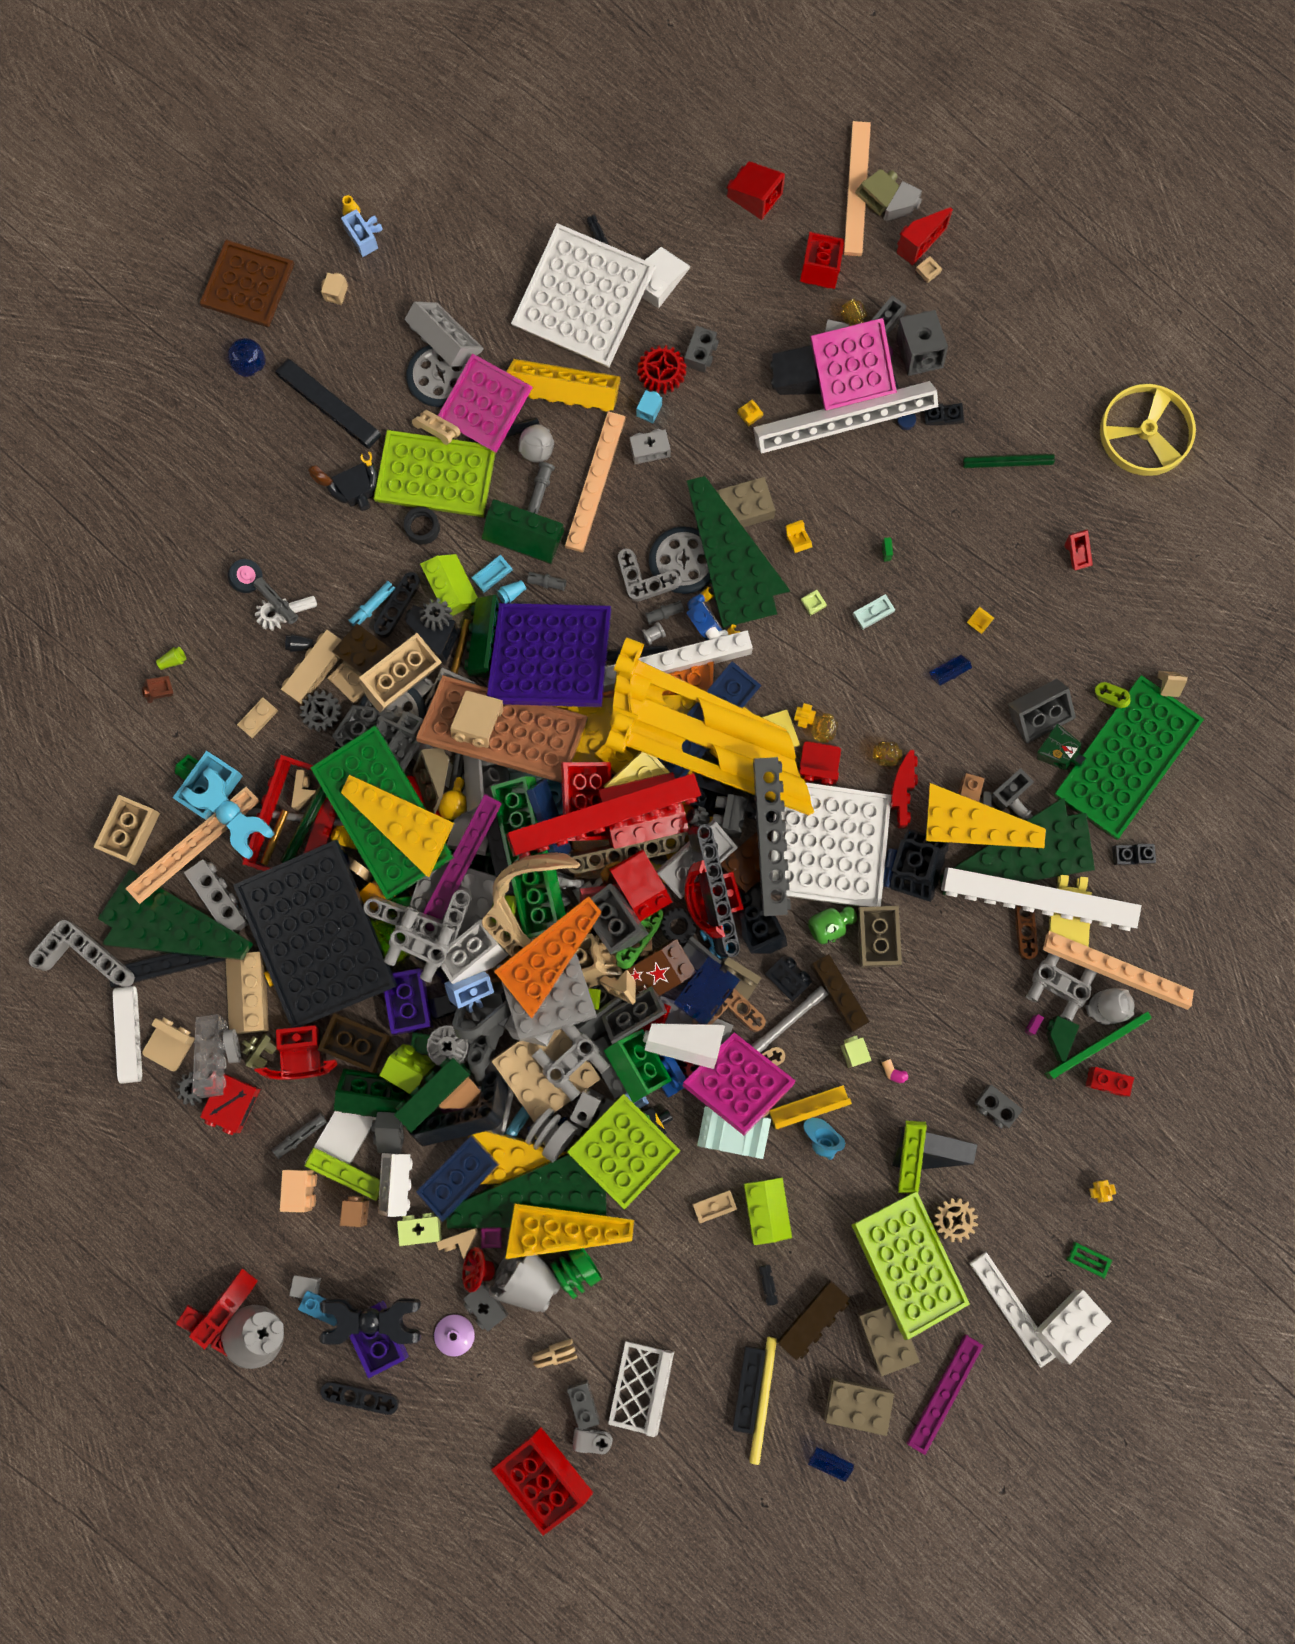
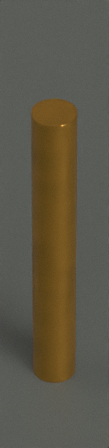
M464 619L451 667V672L458 674L468 637L469 625L472 622L468 619Z
M282 809L273 830L275 834L270 838L260 861L264 865H268L288 817V811Z

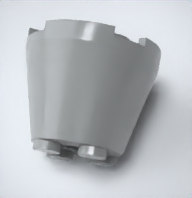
M505 1255L494 1274L495 1283L494 1286L489 1288V1296L497 1301L527 1310L545 1312L549 1306L550 1298L559 1291L560 1284L555 1278L554 1272L538 1255L506 1259Z
M249 1305L237 1310L224 1326L221 1334V1342L227 1358L233 1364L245 1369H255L267 1365L281 1350L284 1340V1326L279 1317L267 1307Z

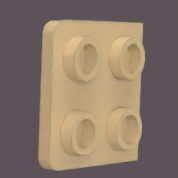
M165 1017L163 1019L155 1018L152 1026L156 1027L142 1054L171 1071H177L195 1037L189 1035V1030L181 1026L179 1029L173 1026L174 1022Z

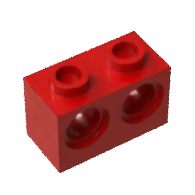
M1090 1067L1085 1087L1121 1097H1130L1134 1077L1098 1067Z

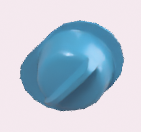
M809 1118L804 1122V1131L812 1140V1147L816 1154L831 1160L837 1151L845 1148L844 1138L824 1120Z

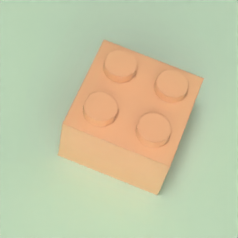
M282 1170L280 1212L312 1211V1207H315L316 1195H313V1188L317 1185V1174H314V1170Z

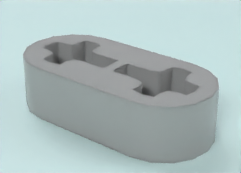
M224 1030L223 1043L228 1062H240L241 1049L236 1030Z

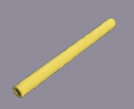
M767 1337L749 1463L756 1465L760 1463L777 1338Z

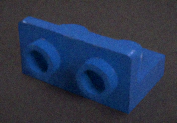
M661 1055L659 1058L672 1079L671 1082L661 1087L666 1097L669 1098L684 1089L683 1082L686 1080V1077L674 1058Z

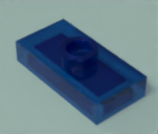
M959 655L930 671L929 674L931 679L941 686L971 669L972 665L963 655Z
M818 1447L815 1448L808 1462V1465L844 1482L847 1481L854 1468V1464Z

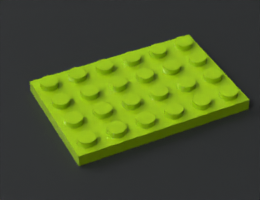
M387 430L374 500L380 503L415 508L426 507L435 511L484 517L496 453L480 443L452 439L448 445H445L438 437Z
M918 1192L911 1193L852 1224L853 1230L904 1340H909L970 1305Z

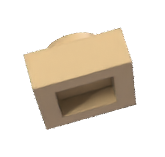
M930 256L916 267V271L928 283L941 273L942 268Z

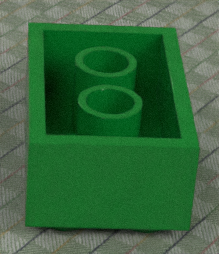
M643 1029L621 1039L604 1050L633 1103L672 1081L659 1056L656 1053L645 1051L646 1043L643 1042L645 1034Z

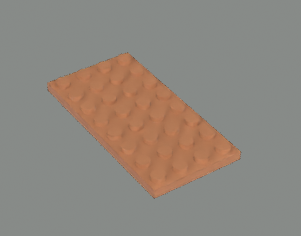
M442 676L417 734V742L562 783L561 763L573 761L588 716L553 706L503 705L501 717L498 716L491 733L489 747H476L471 743L458 742L453 739L450 728L465 691L487 696L488 688Z

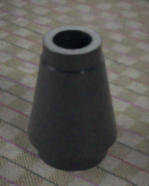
M295 634L286 635L285 650L297 652L313 648V639Z

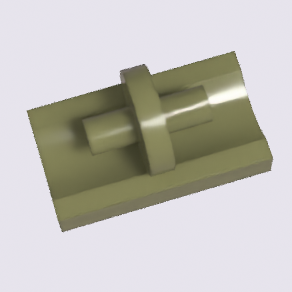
M264 1033L256 1046L255 1043L258 1038L255 1036L252 1037L250 1042L245 1039L242 1043L246 1047L242 1053L248 1055L253 1050L245 1061L246 1066L249 1068L252 1066L254 1068H264L267 1060L259 1056L261 1052L265 1050L272 1055L277 1049V1044L271 1040L270 1035Z

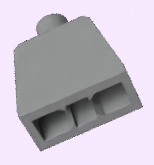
M591 1088L585 1089L582 1092L570 1117L573 1125L578 1128L576 1132L578 1136H580L584 1127H589L604 1098V1095ZM581 1112L586 1113L587 1116L583 1117Z

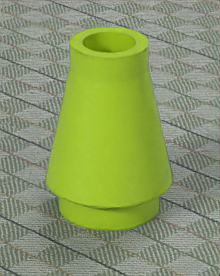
M173 647L161 658L157 659L156 663L163 670L183 664V661L186 660V655L180 647Z

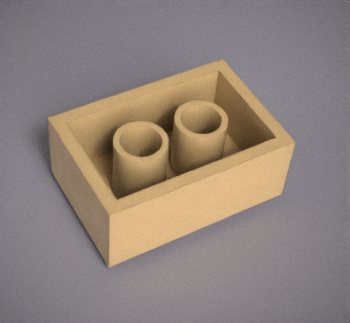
M118 795L94 848L136 865L160 813L150 807Z

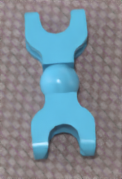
M207 767L203 771V775L209 782L206 792L197 794L193 790L185 788L181 793L192 806L198 809H210L213 813H216L218 821L226 825L231 832V845L243 857L249 859L253 855V851L247 844L249 835L253 832H260L263 836L271 838L275 833L264 820L253 816L246 817L241 813L239 806L235 802L230 801L226 796L225 781L213 769Z

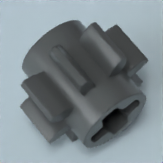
M700 806L697 809H690L686 815L687 824L690 827L701 824L708 825L710 822L709 813Z

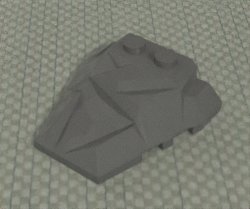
M353 705L332 737L343 747L376 726L404 771L421 745L420 742H417L416 737L424 719L405 711L395 713L392 710L386 709V711L379 713L376 708Z

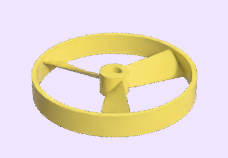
M1153 384L1136 385L1120 392L1108 405L1100 424L1101 442L1112 461L1128 472L1143 476L1159 475L1175 468L1190 451L1196 433L1194 416L1187 403L1172 390ZM1138 392L1155 393L1148 420H1145L1139 428L1106 426L1108 412L1119 399ZM1170 401L1181 410L1188 424L1189 440L1182 456L1157 432L1158 426L1156 422ZM1138 434L1141 439L1148 440L1163 467L1143 468L1133 465L1118 455L1109 440Z

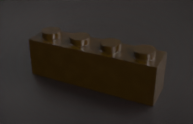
M830 954L810 965L850 1033L870 1022Z
M829 1280L777 1340V1343L796 1361L799 1357L803 1359L809 1352L808 1347L812 1342L817 1343L822 1337V1330L826 1326L829 1328L835 1322L836 1318L834 1316L839 1311L843 1312L847 1308L850 1298Z

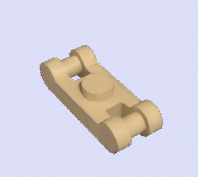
M424 410L420 417L417 416L412 420L415 428H422L441 439L445 445H448L452 438H457L461 434L457 426L428 410Z

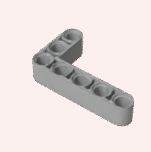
M465 887L458 888L455 891L444 920L419 912L416 917V924L412 926L413 929L438 939L444 923L455 927L453 937L448 944L453 943L459 934L472 898L471 891ZM464 893L467 896V901H459L457 894ZM372 896L364 904V911L367 915L395 926L402 921L407 909L406 906L379 896ZM370 902H376L379 909L376 911L372 910ZM388 909H395L397 917H391L388 914ZM452 911L458 912L460 919H452L450 913ZM428 922L432 923L435 930L428 931L425 928V924Z
M67 920L59 921L29 957V964L32 967L47 971L71 947L114 984L129 987L135 979L132 971L80 927ZM69 927V932L65 934L66 928ZM83 938V943L79 946V941ZM56 942V947L52 949L53 944ZM97 950L96 956L92 957L93 952ZM43 957L44 960L42 964H39L40 959ZM111 961L110 968L106 969L107 963ZM125 973V978L120 981V976Z

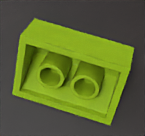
M456 554L436 556L420 564L436 598H439L441 603L444 601L448 603L447 607H451L452 612L450 614L452 616L475 605L478 597Z
M783 1177L743 1183L753 1245L773 1243L792 1238Z

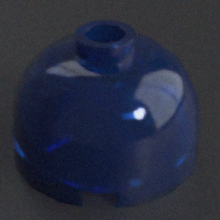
M240 338L230 345L228 362L238 375L244 377L253 376L258 370L261 371L263 369L265 354L256 341L249 338Z

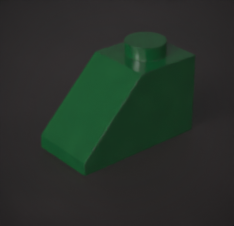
M1055 1016L1053 1019H1049L1046 1025V1030H1048L1046 1036L1057 1061L1062 1063L1066 1062L1080 1025Z

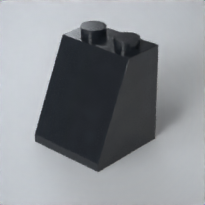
M812 345L772 354L773 361H771L770 365L773 378L771 379L772 388L780 395L821 394Z
M413 605L412 609H409L405 616L411 633L413 635L418 633L442 662L441 664L446 665L460 632L456 621L452 619L447 620L450 624L449 626L443 624V630L437 627L435 631H432L431 627L426 628L424 626L425 623L420 620L422 617L420 610L423 608Z

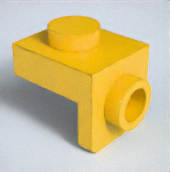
M803 520L785 526L787 540L794 553L812 547V542L805 531Z
M343 825L336 826L331 834L332 841L338 840L340 846L358 850Z

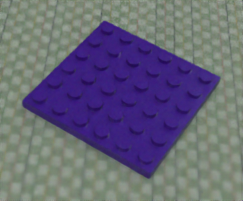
M499 603L487 696L503 700V705L602 707L611 606Z

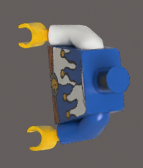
M707 587L699 595L688 601L689 611L686 613L699 633L707 641L740 632L734 630L737 627L734 624L727 631L723 630L706 605L705 601L708 602L714 597V594L711 595L709 593L711 587Z

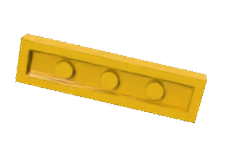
M844 1085L771 1109L769 1113L774 1128L779 1129L852 1103L850 1098L847 1097Z

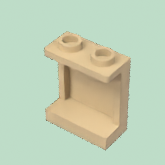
M466 690L450 728L451 737L458 742H467L476 747L488 748L489 739L498 716L501 717L503 712V700Z

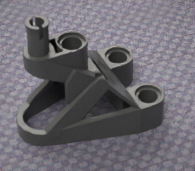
M503 986L499 992L494 991V993L479 999L483 1004L482 1008H479L475 1001L473 1002V1012H471L473 1020L463 1018L466 1013V1006L456 1009L452 1022L455 1035L460 1039L468 1040L470 1044L467 1060L470 1071L474 1073L477 1086H482L486 1075L485 1069L495 1056V1048L499 1036H502L505 1025L511 1015Z

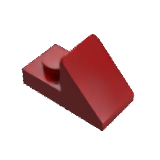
M1088 530L1068 535L1064 547L1070 551L1072 569L1076 571L1092 566Z

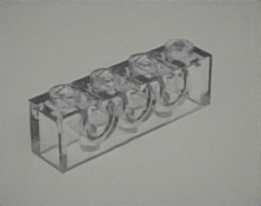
M219 1014L196 1017L193 1093L199 1098L223 1095V1088L226 1086L224 1069H226L227 1064L223 1031L228 1030L226 1020Z

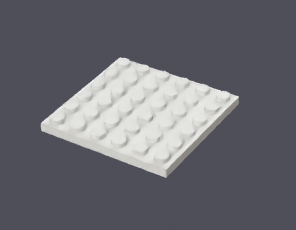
M557 223L511 324L514 327L609 368L654 272L655 265Z
M806 783L814 813L806 815L788 807H785V812H781L782 820L786 822V832H783V839L787 841V851H784V859H788V871H785V878L789 879L790 889L786 890L787 897L860 907L881 906L892 795ZM772 831L771 842H774L777 839V833ZM772 850L770 851L769 860L776 861L778 859V852ZM777 870L771 871L769 875L772 881L778 880L780 876ZM773 890L771 892L772 895L781 896L779 890Z

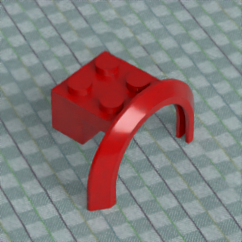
M704 860L698 861L690 866L685 881L686 904L692 919L699 928L712 938L725 937L723 926H711L705 921L708 918L699 881H694L698 874L707 872ZM734 873L723 874L732 913L744 909Z
M314 1025L276 1030L277 1050L280 1052L281 1071H273L267 1067L254 1070L268 1079H305L329 1073L337 1066V1061H323L325 1065L322 1066L321 1051L318 1050L320 1045V1029Z

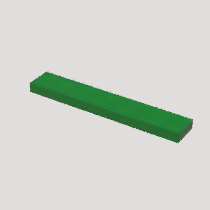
M1149 1012L1141 1013L1066 1059V1062H1062L1045 1072V1075L1048 1079L1058 1077L1152 1018Z

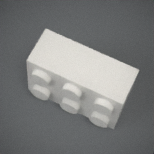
M1074 1290L1034 1333L1062 1364H1071L1111 1323V1320L1084 1290Z

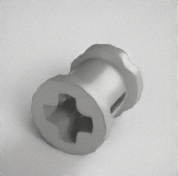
M656 622L653 627L647 630H641L649 645L660 637H666L659 622Z

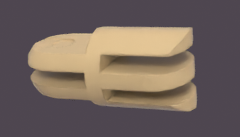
M572 1338L549 1345L548 1349L534 1353L532 1356V1360L535 1361L533 1365L541 1368L577 1359V1354L573 1353L575 1352V1347L571 1345L573 1344Z

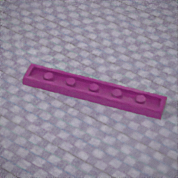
M964 1334L906 1443L907 1445L926 1455L984 1345Z

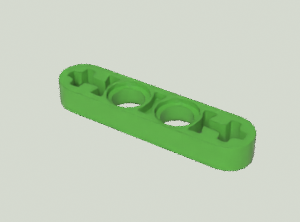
M661 909L641 921L643 926L648 928L650 932L638 942L640 943L639 947H629L617 952L616 964L620 968H630L656 933L663 920V911ZM655 915H657L658 917H655V918L652 920V923H650V922H651V916L654 917Z

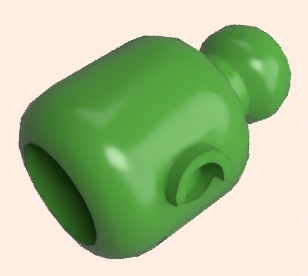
M845 907L840 913L834 908H829L813 915L809 919L808 925L816 942L827 944L835 942L836 939L846 934L845 925L856 923L858 918L852 907Z

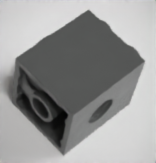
M936 310L924 311L920 314L906 315L900 318L896 341L908 376L944 368L948 345Z

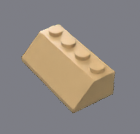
M416 633L358 679L367 698L380 713L433 672L442 662L419 634Z
M261 952L247 953L243 960L226 959L229 1029H235L237 1034L269 1031L267 980L264 975L266 965Z

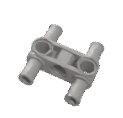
M407 907L402 921L396 925L389 940L390 947L383 961L395 966L400 952L405 951L427 962L420 978L426 982H431L437 967L442 966L449 951L450 945L448 943L455 931V927L444 923L438 939H435L413 929L412 926L419 911L412 907ZM399 932L403 933L406 939L400 940L396 934ZM439 949L442 952V956H435L433 950Z
M1049 953L1046 960H1043L1034 971L1033 984L1026 998L1037 1003L1043 989L1049 990L1068 1002L1060 1017L1072 1022L1078 1008L1083 1007L1085 1001L1090 997L1092 990L1090 985L1097 972L1085 968L1083 975L1078 980L1058 969L1056 964L1060 957ZM1041 970L1047 972L1048 979L1042 977ZM1076 990L1082 993V998L1077 997Z
M574 1025L561 1029L573 1041V1046L557 1061H552L542 1048L532 1055L544 1069L543 1074L547 1077L548 1081L556 1088H561L571 1101L581 1092L570 1082L569 1076L585 1061H590L601 1074L611 1066L598 1053L599 1048L586 1034H582ZM583 1042L591 1044L592 1049L589 1053L581 1051L580 1046ZM553 1069L561 1071L562 1076L559 1080H554L551 1077Z

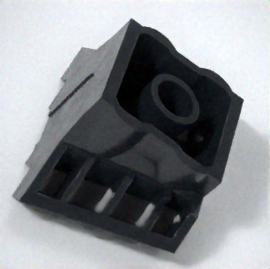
M909 829L905 833L904 839H901L894 861L891 890L931 902L935 897V888L938 886L949 842L926 841L925 833Z

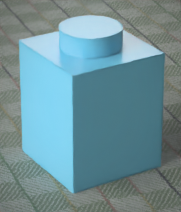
M645 390L636 408V416L654 423L662 407V397L654 391L649 392Z

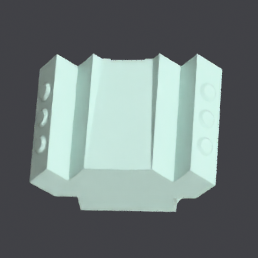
M705 1106L697 1146L763 1159L771 1119L762 1117L743 1136L713 1110Z

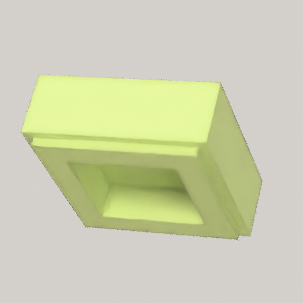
M818 590L801 598V602L810 616L827 606Z

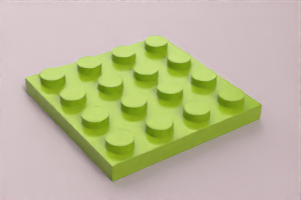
M622 1094L567 1151L624 1210L680 1152L625 1094Z

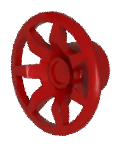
M473 1247L469 1250L463 1263L462 1280L468 1292H475L480 1287L482 1281L490 1282L494 1276L495 1268L493 1262L485 1261L484 1254L478 1247ZM468 1260L472 1264L471 1266H467ZM466 1271H470V1274L465 1276Z

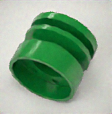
M584 1248L569 1250L571 1258L569 1262L563 1256H560L559 1259L563 1265L562 1267L556 1260L551 1263L558 1283L573 1299L578 1297L575 1287L581 1293L585 1292L582 1284L583 1281H586L592 1287L602 1280L600 1272Z

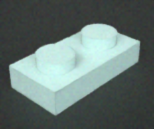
M885 594L853 612V616L863 630L895 612V608Z

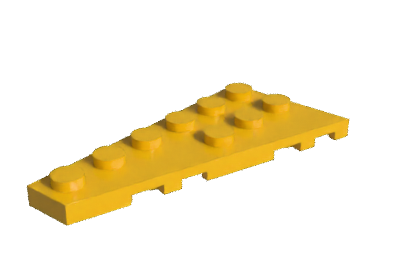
M349 775L341 793L427 877H430L454 823Z
M930 783L926 841L1044 848L1045 828Z
M491 1130L473 1134L500 1164L481 1184L502 1183L549 1162L542 1155L545 1146L535 1150L533 1149L535 1142L528 1145L524 1139L506 1134H497ZM563 1151L559 1157L567 1154V1151Z
M515 1204L506 1259L631 1242L634 1220Z

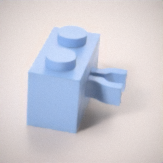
M356 209L341 218L346 232L362 257L378 249L376 239L372 233L380 232L383 229L380 223L373 226L377 222L375 215L365 223Z
M481 972L454 984L450 981L444 983L449 1001L458 1009L466 1006V1010L469 1013L473 1012L472 1005L474 1001L479 1008H482L483 1004L479 999L494 993L490 976L486 972Z

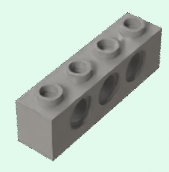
M203 859L185 871L184 874L215 920L238 933L249 925L243 908L240 909L236 904L239 902L233 893L229 894L226 887L228 885L222 877L219 878L215 873L218 871L215 865ZM211 877V884L209 886H205V879ZM222 893V899L216 902V894ZM232 908L233 914L226 918V910Z

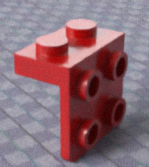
M806 741L803 744L799 768L800 777L805 782L817 781L823 785H836L839 776L838 767L841 748Z

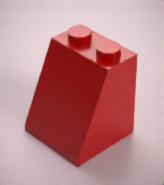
M748 161L745 166L739 169L737 177L731 179L728 183L727 197L762 220L783 194L785 174Z

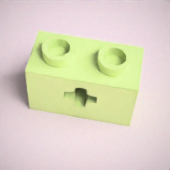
M857 1036L844 1040L845 1044L840 1046L848 1068L871 1061L864 1038L858 1039Z
M434 1213L422 1214V1218L416 1219L414 1215L402 1216L403 1220L397 1221L399 1246L442 1240L440 1219L434 1216ZM418 1223H420L421 1227H424L421 1234H419V1231H415V1227L419 1225Z

